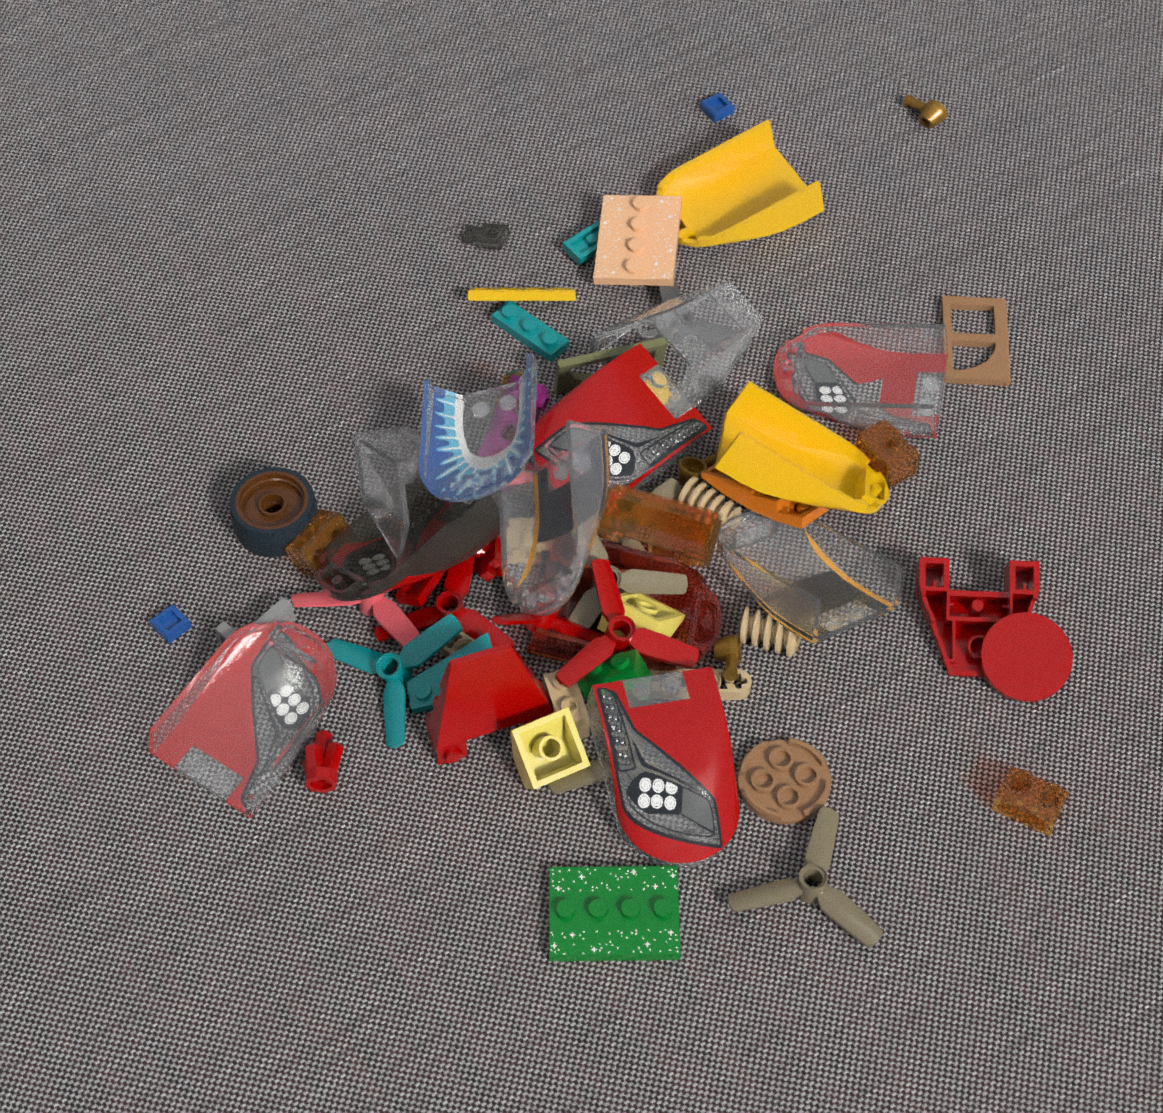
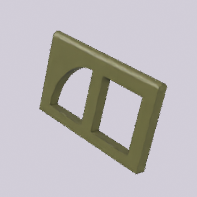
M662 337L639 342L648 352L652 351L651 356L658 363V365L642 375L660 372L667 349L666 338ZM639 343L557 360L554 382L555 394L572 391L592 375L576 373L571 370L572 368L604 362L603 366H605Z

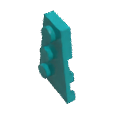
M488 632L406 682L411 709L414 714L434 709L432 701L441 692L439 684L450 660L492 648Z

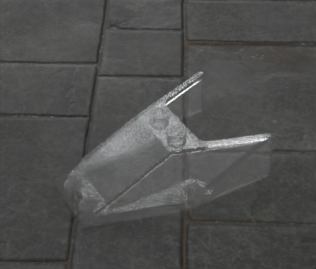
M727 280L652 305L592 334L589 353L604 350L631 329H635L641 336L646 338H653L659 334L665 337L666 341L689 365V370L665 406L673 417L677 419L723 386L762 325L765 317ZM651 325L655 329L649 331L645 330L642 326Z
M406 425L356 433L353 436L361 500L396 559L402 558L410 525L405 485L423 481L426 437ZM447 456V463L450 462L449 456ZM495 492L486 497L472 500L486 523L490 519H494L506 525L511 503L499 493ZM504 531L501 532L497 537L502 538Z

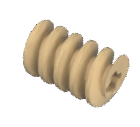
M693 476L686 482L679 494L678 508L681 511H685L688 516L695 517L698 523H704V526L707 529L713 530L717 536L726 534L736 525L741 514V507L732 511L733 501L730 500L723 505L725 501L724 495L720 494L714 499L716 490L711 488L706 492L707 484L702 482L697 486L698 478Z
M749 606L745 607L739 627L740 643L746 644L751 638L752 646L756 648L763 641V649L765 651L770 650L774 644L776 654L779 655L786 648V656L791 658L797 651L802 636L779 620L776 623L772 622V615L770 613L767 614L765 619H761L760 609H757L754 615L750 616Z

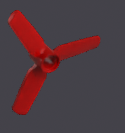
M475 555L448 569L444 583L445 591L438 595L436 606L425 607L406 614L417 630L431 627L448 614H453L463 627L462 632L473 640L488 632L492 647L508 642L513 647L515 646L514 641L476 610L464 607L463 599L469 592ZM451 607H456L454 610L446 611ZM381 625L374 628L375 636L379 642L393 638Z
M601 558L593 560L591 567L602 615L609 624L603 636L594 638L556 673L555 679L558 683L567 688L573 686L611 657L613 652H622L628 646L633 650L637 649L641 655L692 669L698 659L699 649L647 628L636 629L633 620L625 616V608L610 562L607 559ZM619 630L624 633L625 637H619L613 631Z
M504 577L503 582L529 612L492 616V622L500 625L523 624L529 631L542 636H548L550 630L553 629L560 634L585 644H589L594 638L603 636V634L557 616L560 609L558 604L539 596L533 600L512 579Z

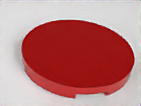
M1021 612L1000 619L989 629L981 646L980 665L985 679L997 693L1007 699L1035 703L1050 698L1062 688L1072 669L1073 654L1066 634L1056 623L1039 614Z

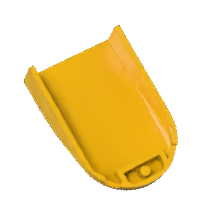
M768 119L672 170L661 180L655 195L682 196L678 243L691 247H707L769 236L785 231L824 211L821 183L817 180L806 186L774 146L771 122Z
M751 381L747 382L725 412L715 468L739 483L760 493L784 500L863 514L878 512L889 498V488L881 472L872 470L868 465L871 460L861 450Z

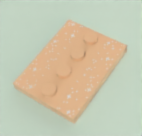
M603 195L593 275L594 285L674 286L682 196Z

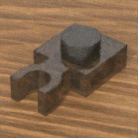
M484 223L482 228L466 224V233H461L460 237L464 244L476 242L477 248L502 250L510 235L508 225Z

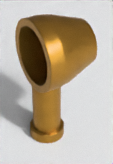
M910 94L904 99V106L921 112L919 120L926 128L935 127L948 117L946 108L937 100L931 99L925 103Z
M717 452L702 460L696 457L682 458L678 465L680 484L684 487L686 482L693 476L698 478L699 484L702 481L701 472L716 463Z
M732 634L714 642L715 659L725 662L723 677L728 681L737 679V665L741 664L742 659L739 634Z

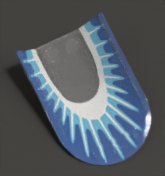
M533 353L526 354V370L519 381L466 395L434 386L430 379L424 380L419 473L422 482L432 495L450 502L477 500L502 489L513 481L525 468L533 452L538 362Z

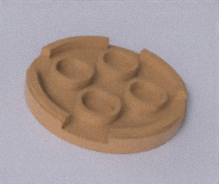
M795 738L758 743L746 753L739 767L738 789L742 800L754 814L772 823L797 824L811 819L818 814L821 807L826 805L831 792L832 779L826 759L812 745Z

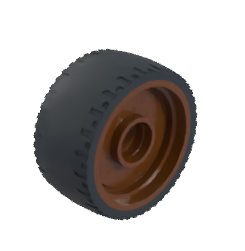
M267 467L254 471L239 481L230 497V516L235 534L241 544L254 554L273 558L291 555L304 548L316 533L318 527V506L315 494L307 479L294 470L281 467Z

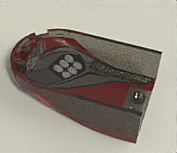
M422 462L330 542L319 558L321 567L319 571H316V577L324 592L333 599L340 601L367 599L413 584L471 558L503 532L508 525L492 495L474 500L469 505L463 502L441 500L432 495L427 490L423 481L424 462Z

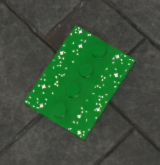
M678 866L549 867L550 962L681 959Z

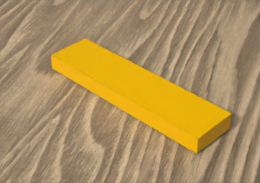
M471 287L468 291V301H576V289Z

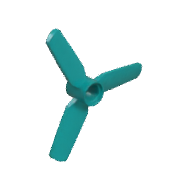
M448 614L407 643L399 655L392 652L382 654L336 638L326 645L325 650L330 657L368 674H378L387 682L383 693L386 744L389 748H398L405 742V686H407L406 682L412 679V669L423 665L463 630L461 623L453 614ZM397 667V670L391 674L392 670Z

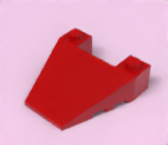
M919 557L915 566V595L948 676L985 678L980 665V652L983 640L989 629L1000 619L1014 613H1032L1040 591V561L1009 560L1004 568V592L950 590V558Z
M508 642L450 660L439 684L441 692L439 696L434 697L432 701L434 709L432 713L427 714L425 723L427 736L438 765L444 763H455L468 756L466 740L517 724L522 726L554 713L543 684L539 679L537 680L530 667L525 665L523 658L512 644Z

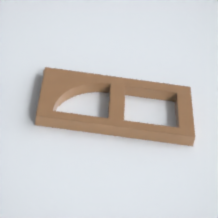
M942 295L943 354H948L944 383L1009 386L1011 384L1006 299ZM951 309L993 311L994 334L952 332ZM952 346L995 348L992 356L981 365L969 369L953 370Z

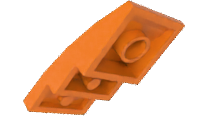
M715 464L701 472V478L725 496L749 510L796 528L803 529L829 510L760 493L715 468Z

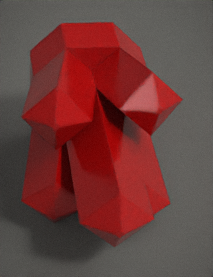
M502 533L475 554L473 571L480 574L479 577L487 583L495 578V576L500 578L507 573L504 556L505 537Z
M327 730L316 732L315 743L312 742L305 746L306 759L301 761L305 773V787L312 792L327 793L335 790L337 785V773L344 747L338 741L332 742V734Z

